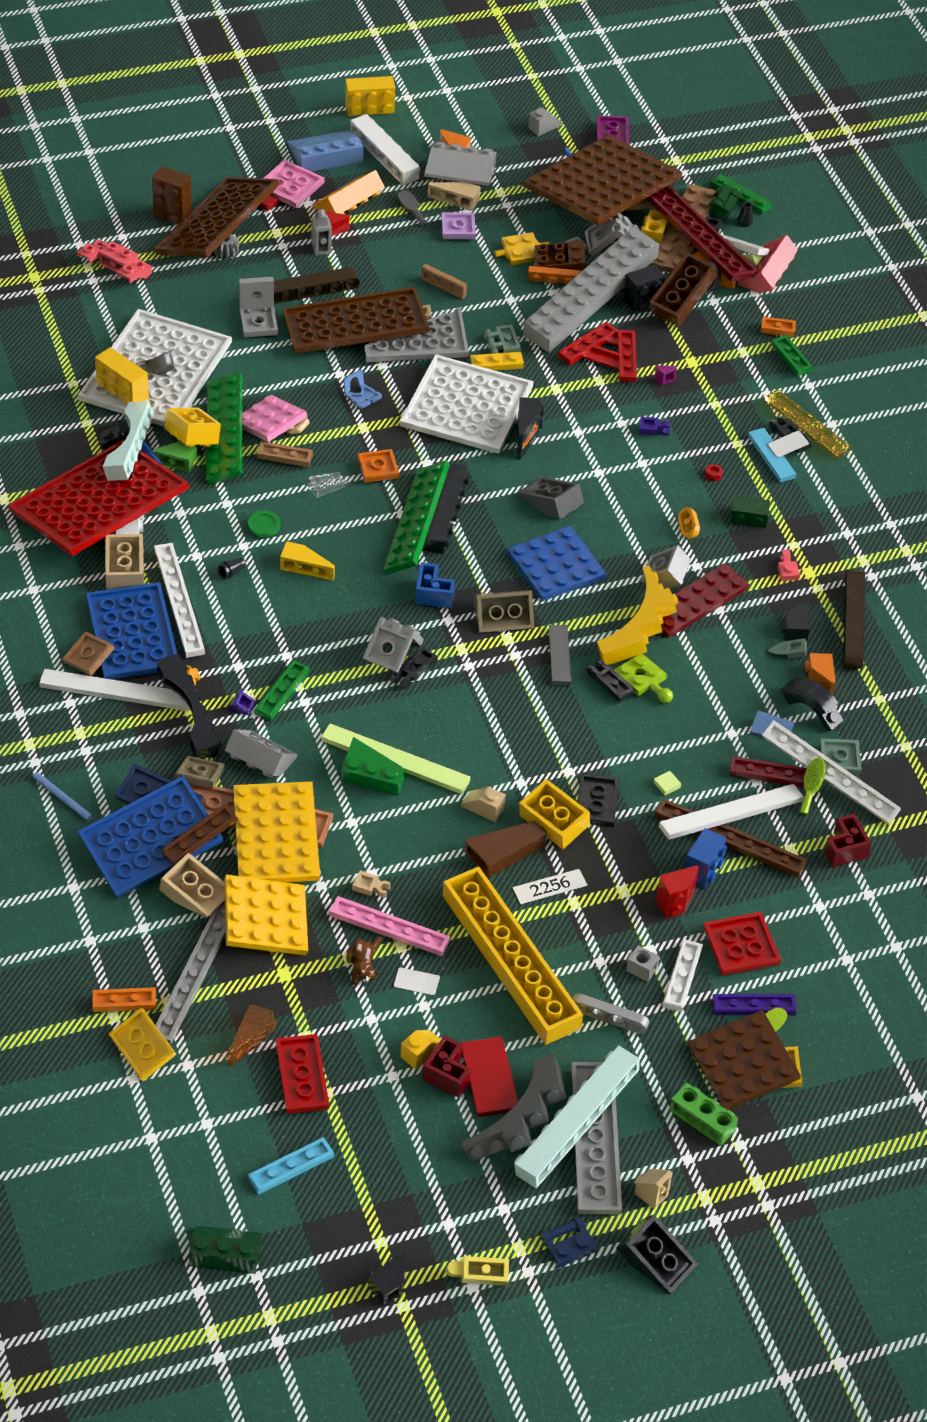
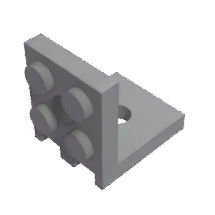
M619 213L598 226L592 225L585 231L588 253L594 256L617 238L620 239L632 227L639 231L641 230L637 225H633L626 216L623 217Z
M273 277L239 279V310L244 337L278 335L274 310ZM256 291L261 292L257 295L253 294Z
M380 617L363 659L398 673L411 642L421 646L424 639L416 628L407 624L404 627L395 619L389 618L386 620ZM388 643L392 644V651L384 653L383 647Z

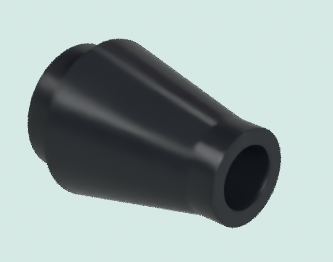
M750 202L743 203L737 218L739 225L742 227H748L753 223L752 203Z
M241 557L222 561L218 565V573L222 578L230 579L242 568H245V561Z

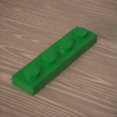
M722 174L711 181L710 186L716 190L718 187L721 189L724 184H727L732 190L738 191L740 196L737 201L741 204L744 202L752 203V210L761 215L772 206L771 201Z

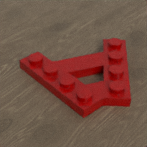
M604 322L558 353V357L570 366L584 358L618 369L619 382H636L635 331L618 330L608 322ZM605 343L618 346V353L600 346Z

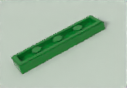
M293 660L255 708L254 714L272 721L309 673V667Z

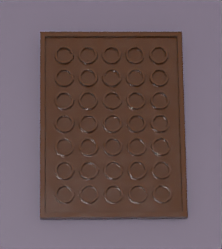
M607 135L524 180L523 187L598 226L682 178V172L640 151L638 148H634L626 142L614 138V136Z

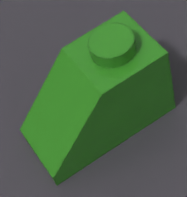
M179 441L156 448L155 455L163 466L190 472L197 459L196 445L195 447H188Z

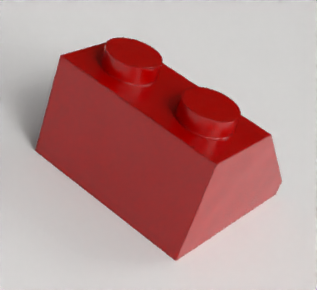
M697 865L660 875L656 901L665 918L676 917L685 912L695 891L699 869Z

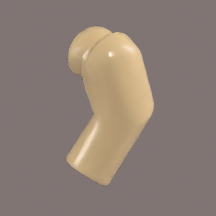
M305 418L286 430L288 434L301 433L309 425L310 421Z

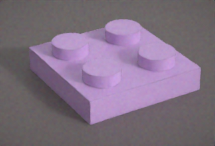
M441 213L443 239H476L474 213Z

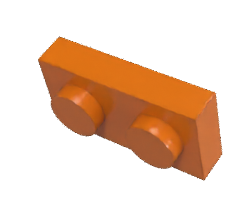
M762 317L761 333L794 337L796 321Z

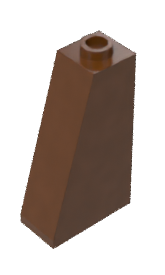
M535 821L471 837L465 840L464 853L490 878L544 847L546 831Z

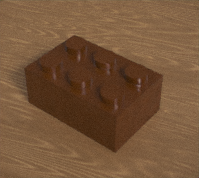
M161 166L152 177L154 217L179 224L192 211L191 176Z

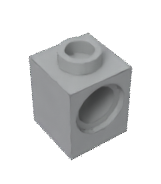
M638 945L634 952H629L626 958L628 963L626 971L648 982L658 968L660 956Z

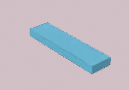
M765 428L748 433L749 439L780 483L796 478L795 471L784 455L777 457L769 447L768 443L773 442Z
M322 1137L248 1174V1180L259 1195L333 1158L334 1152L325 1138Z

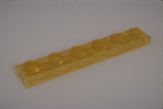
M779 389L765 396L766 403L837 459L850 452L851 446Z

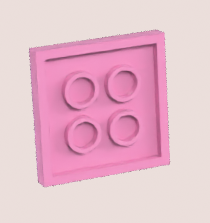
M285 159L264 177L267 179H278L280 185L271 195L295 208L324 184V177Z
M270 395L245 412H242V429L269 442L307 418V413L303 409Z

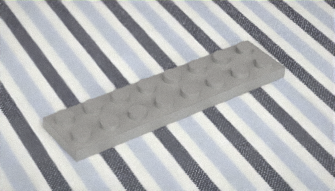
M604 1062L571 1063L572 1095H575L580 1090L585 1080L590 1079L595 1068L598 1065L601 1066ZM616 1097L575 1144L578 1214H622Z

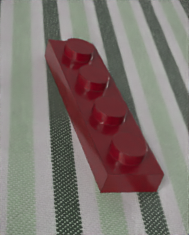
M732 756L729 775L804 787V777L807 768Z

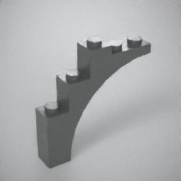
M554 1053L534 1060L533 1076L525 1094L504 1117L482 1132L462 1141V1146L470 1162L510 1148L511 1152L532 1145L529 1129L549 1122L547 1106L566 1099L561 1068Z

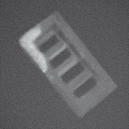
M340 472L308 478V487L316 498L348 486L347 481Z

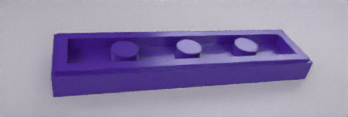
M713 994L712 996L714 1015H751L761 1010L766 1014L774 1008L784 1009L787 1015H796L797 1013L795 994Z

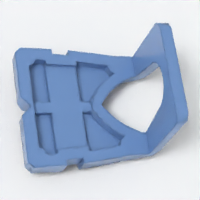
M358 370L343 379L345 395L360 409L382 398L381 393L364 384L362 370ZM352 378H357L361 393L350 392V381Z

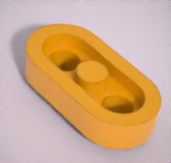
M690 507L683 508L678 515L681 533L686 538L693 539L700 531L697 514Z

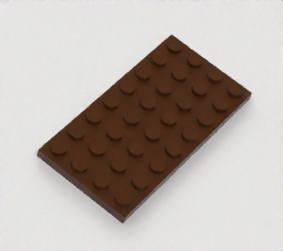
M226 177L154 248L155 253L202 258L209 257L280 185L278 179Z
M415 287L282 308L295 354L430 332L429 324Z

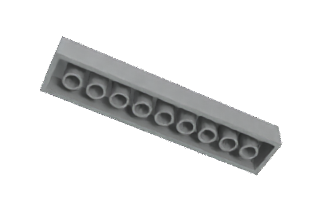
M632 227L524 322L523 335L550 353L625 286L627 273L647 267L658 257L659 243L635 227Z

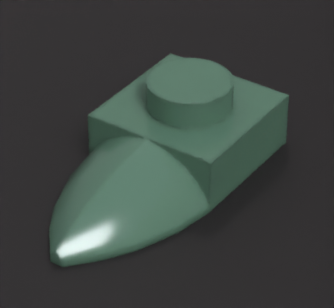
M805 638L786 641L771 647L768 652L782 656L787 655L788 659L805 657L807 654V643Z

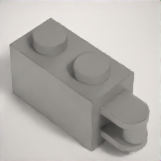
M322 209L316 212L315 217H311V244L315 256L332 253V226L328 215Z

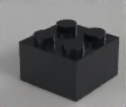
M655 264L627 273L624 301L633 311L650 306V300L665 282L666 276Z

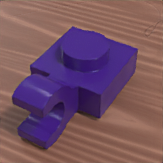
M641 417L639 434L657 435L658 431L662 435H669L670 422H660L655 417Z

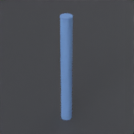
M39 772L34 773L33 779L86 821L92 819L93 815Z

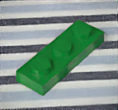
M787 335L772 339L771 345L796 376L812 372L813 366Z

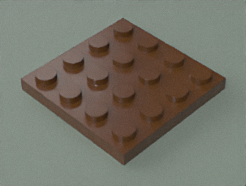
M763 1010L687 1041L691 1053L717 1100L726 1110L733 1109L801 1079L799 1071Z

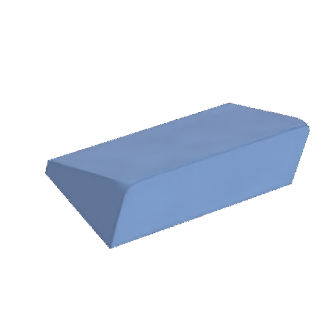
M757 711L750 733L762 736L773 720L792 732L794 723L762 711Z

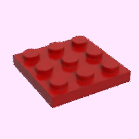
M762 912L704 922L703 929L722 976L780 965L781 958Z

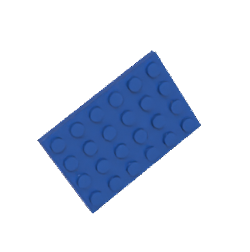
M160 582L86 593L94 635L113 644L115 648L101 664L105 679L112 680L158 673L157 659L177 654Z
M183 775L79 830L78 835L116 898H119L170 871L173 865L162 854L161 850L209 815ZM221 834L191 855L196 857L222 843L223 838Z

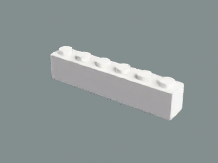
M365 114L351 120L350 132L359 137L362 145L402 185L419 179L420 167L409 154H406L373 119Z

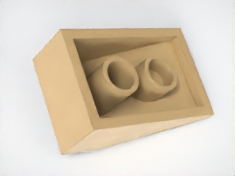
M189 853L161 879L159 890L173 902L206 918L225 901L224 881Z

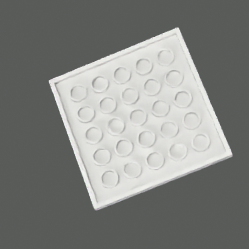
M435 355L400 420V426L499 454L518 417L519 397H528L533 387V381Z

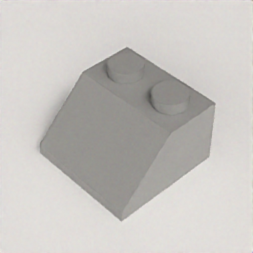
M677 545L650 556L647 566H650L653 572L656 571L659 579L658 583H662L664 589L668 587L671 589L677 588L683 583L691 559ZM643 574L640 581H641L642 583L646 584V583H645V580H644V574Z

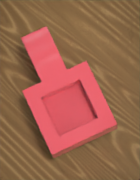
M789 549L782 550L783 556H780L781 562L778 563L781 581L799 580L800 573L797 562H791Z

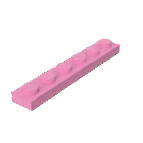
M337 896L329 911V916L439 956H443L450 942V936Z

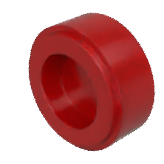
M712 464L706 467L705 477L708 480L719 481L722 478L723 469L720 466Z

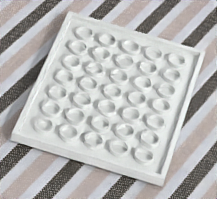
M138 309L111 348L134 364L153 359L174 349L171 353L175 368L166 374L157 375L153 373L145 362L136 364L148 374L149 398L145 401H149L150 407L154 410V417L151 419V423L164 426L166 408L190 407L232 343V337ZM96 370L78 394V400L125 414L127 404H124L122 400L97 384Z

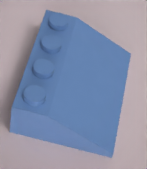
M349 130L287 141L297 165L311 172L363 162V145L359 137Z

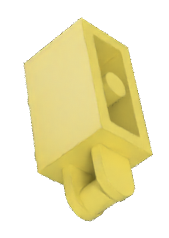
M464 1256L461 1261L450 1262L446 1267V1273L450 1277H460V1283L505 1286L508 1282L509 1259Z

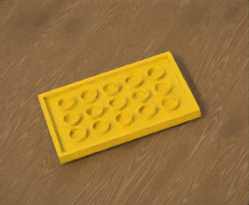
M291 782L233 785L235 815L238 817V821L235 824L239 876L285 883L320 881L313 783Z

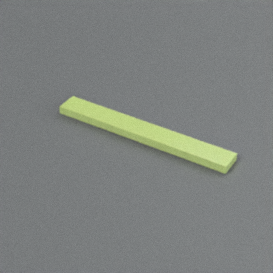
M329 724L321 736V741L346 751L349 750L352 738L355 737L402 766L404 773L459 794H463L470 782V776L333 724Z

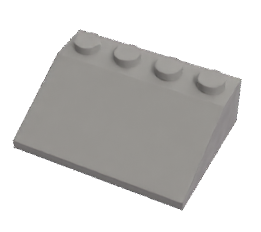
M436 142L431 147L424 176L488 186L495 171L497 152H493L491 149L479 150L473 146L465 148L458 144L445 145L444 142Z

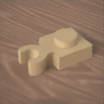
M360 870L353 883L352 890L372 896V893L375 892L379 897L386 898L387 891L382 889L390 890L391 883L388 881L379 882V876Z

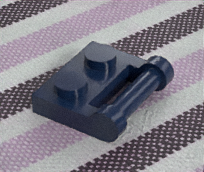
M580 1216L573 1218L572 1222L549 1232L545 1230L540 1233V1238L558 1269L597 1252L598 1249ZM571 1231H578V1234L554 1244L552 1241Z

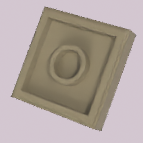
M187 756L176 772L175 780L184 775L188 783L213 788L224 771V764Z

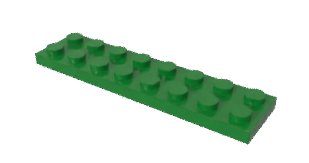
M240 372L208 381L207 414L221 423L218 444H212L210 447H207L206 480L208 484L242 475L243 376Z
M447 460L417 469L383 569L387 575L417 566L450 466Z

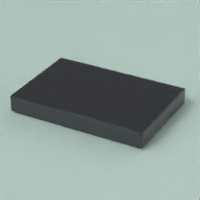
M581 773L577 803L590 812V825L614 827L619 778Z

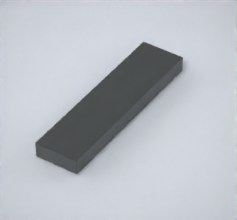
M549 625L552 685H571L568 625Z

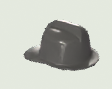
M174 349L153 359L136 364L145 362L153 373L157 375L166 374L175 368L171 353Z

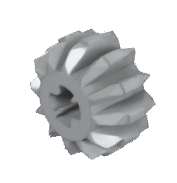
M230 234L213 251L215 256H220V258L226 257L227 259L229 256L234 257L239 251L238 238H236L235 234Z

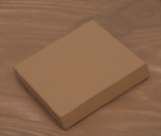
M85 631L62 660L65 664L92 676L115 648L113 644Z

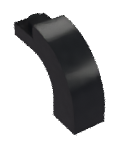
M799 677L791 679L780 689L789 705L803 703L809 706L816 713L827 732L833 730L843 721L835 707L838 704L837 700L818 682Z

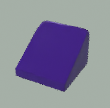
M240 690L233 697L228 709L248 716L256 700Z

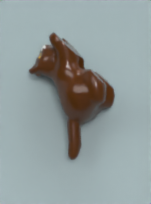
M381 936L374 939L372 944L357 939L352 945L353 948L347 952V963L354 964L352 969V983L354 985H358L360 979L368 982L369 980H375V976L379 975V972L372 968L371 963L374 951L383 939Z

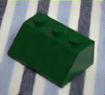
M196 1226L192 1233L189 1249V1266L256 1274L262 1233Z

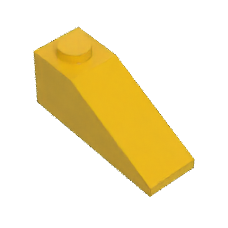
M286 541L280 556L281 570L334 581L335 565L305 545Z

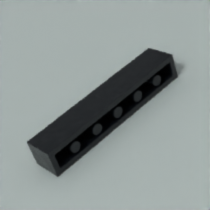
M449 463L447 476L422 550L443 554L445 547H449V534H453V522H457L458 519L457 509H461V497H465V485H468L470 481L467 466Z

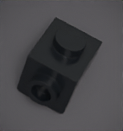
M119 424L105 429L100 434V445L106 449L122 440H126L128 433Z

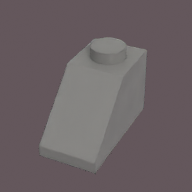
M542 107L529 113L528 128L537 136L563 125V122Z

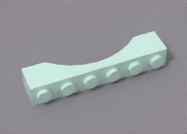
M149 401L128 402L124 413L130 433L121 446L106 457L103 469L107 481L128 480L131 472H133L137 455L142 448L143 440L146 438V432L150 428L151 419L154 417V410L150 407Z

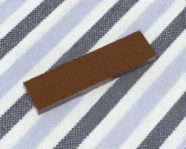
M225 803L164 847L161 852L174 867L186 854H193L237 822L238 817Z

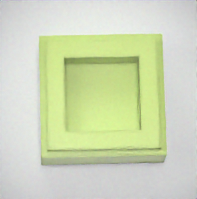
M670 771L654 778V784L664 795L681 788V783Z

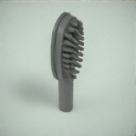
M407 190L400 191L398 198L402 207L408 213H413L421 225H425L426 220L418 210L419 203L415 196Z

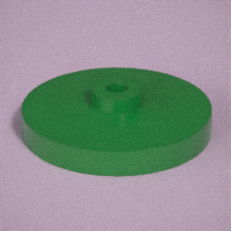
M257 511L248 519L250 532L259 537L273 536L281 527L279 516L271 511Z

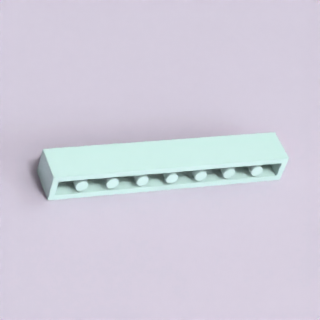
M619 1045L614 1051H610L604 1063L595 1068L590 1079L585 1080L580 1090L569 1098L567 1105L557 1111L554 1120L544 1126L540 1136L531 1141L532 1145L528 1146L526 1152L517 1157L515 1160L516 1176L537 1189L639 1071V1057Z

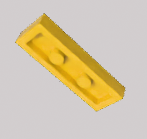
M521 352L470 355L472 365L490 370L524 368Z

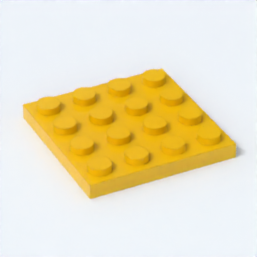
M226 875L224 879L226 946L306 956L308 953L305 885Z

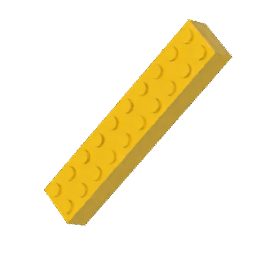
M480 867L444 881V899L544 1044L547 1045L580 1030L583 1020L582 1012Z

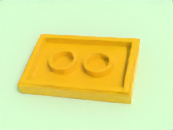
M142 1007L109 1033V1036L142 1081L146 1080L177 1055Z

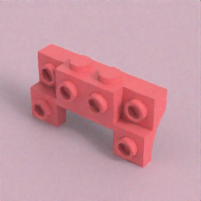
M98 239L92 245L87 243L77 251V257L83 256L89 260V263L99 258V263L102 266L116 272L117 277L123 276L127 278L129 283L138 278L146 279L152 274L151 265L139 260L137 253L113 241L107 244Z

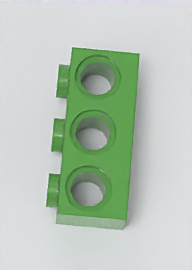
M686 1083L671 1099L670 1111L720 1146L736 1130L738 1117L730 1110L720 1106L714 1099L701 1093L697 1087Z

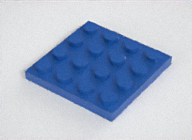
M571 526L507 548V555L541 601L606 579V572Z

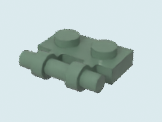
M513 325L497 326L495 332H491L490 329L484 331V339L488 343L490 353H499V350H502L503 353L521 351Z

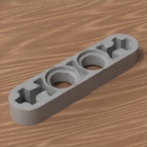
M583 994L573 995V1001L585 1016L639 1034L645 1033L647 1030L649 1019L642 1014Z

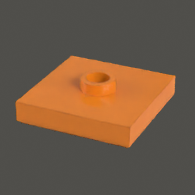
M392 449L357 454L364 483L400 477Z

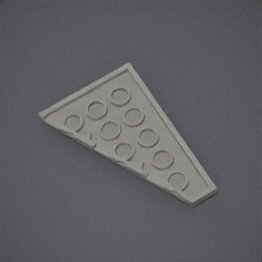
M457 307L456 311L449 314L445 312L440 316L428 319L430 332L377 340L374 343L365 345L366 362L433 359L435 355L447 358L469 357L461 307Z

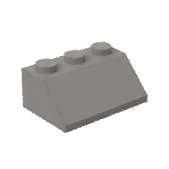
M234 729L225 748V751L230 753L231 758L247 762L246 765L250 768H259L263 771V775L270 778L281 776L298 756L294 752L251 730Z

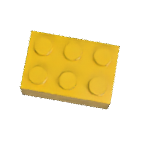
M393 76L346 79L345 107L347 116L395 113V84Z
M111 347L95 357L96 382L100 387H103L127 405L128 402L145 401L149 398L148 374L145 370Z
M166 408L164 429L170 432L171 435H174L177 440L182 441L185 446L195 447V445L201 444L202 446L210 447L212 444H218L221 423L200 408Z
M547 779L519 803L520 817L527 822L535 821L539 826L543 827L546 831V837L561 849L568 846L590 825V812Z

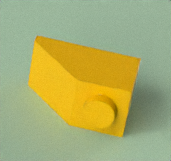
M416 1030L401 1043V1058L414 1069H417L429 1058L441 1039L430 1030Z

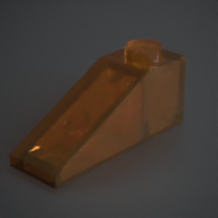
M253 1004L249 1005L228 1052L229 1066L235 1065L264 1042L270 1032L274 1031L276 1020H274L273 1010Z

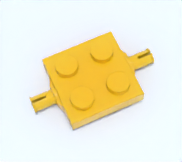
M533 232L502 237L501 243L504 249L495 250L494 254L496 258L505 256L511 266L535 262L534 245L549 244V242L539 243Z

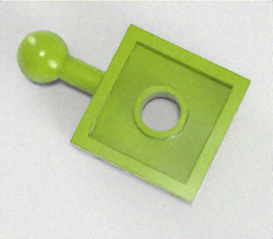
M637 655L614 669L634 688V693L637 696L652 689L658 694V699L662 703H669L672 700V691L668 688H661L658 685L666 680L667 674L645 655Z

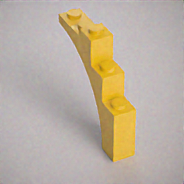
M650 566L643 567L646 593L639 611L623 628L597 641L599 655L607 666L646 653V644H649L647 637L662 632L661 624H664L662 617L677 613L676 605L678 600L675 593L672 594L669 587L664 589L662 583H658L656 571L653 572Z

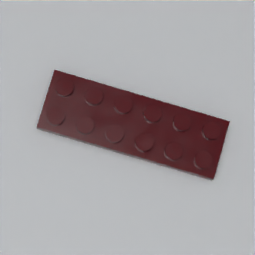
M726 563L722 564L675 593L678 600L676 605L677 613L662 617L664 624H661V633L669 639L747 591L750 584Z

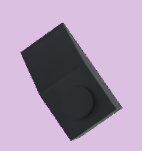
M803 602L786 614L785 622H782L781 633L785 634V641L805 638L807 642L810 630L808 602Z

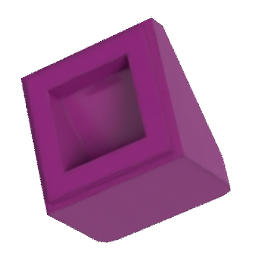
M656 366L655 380L661 386L675 381L677 367Z

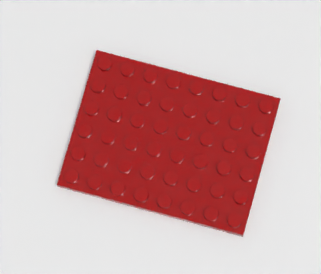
M122 440L8 504V509L73 556L189 489V484L141 450H139L137 461H135L133 466V472H131L128 480L107 481L103 469L107 455L115 451L125 441Z

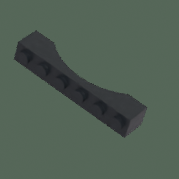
M179 653L157 659V672L163 686L177 693L186 702L192 713L194 725L190 734V748L194 757L205 759L218 755L219 746H221L219 736L214 734L213 723L207 719L206 707L200 703L199 691L193 687L194 681L192 676L187 673L185 660H181Z

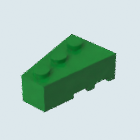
M355 737L352 738L341 770L342 780L399 795L404 781V768Z

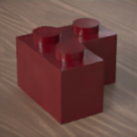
M855 813L837 818L834 829L835 836L827 838L824 850L831 866L836 867L868 858L872 842Z
M444 1035L423 1065L422 1080L460 1098L470 1083L471 1072L470 1068L459 1063L462 1057L463 1044Z

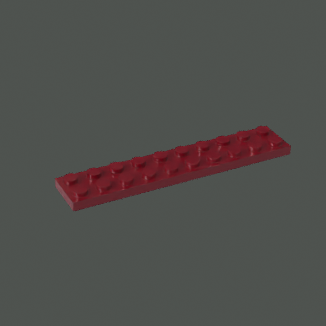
M669 185L645 198L708 261L715 263L719 271L729 281L734 282L753 278L759 272Z

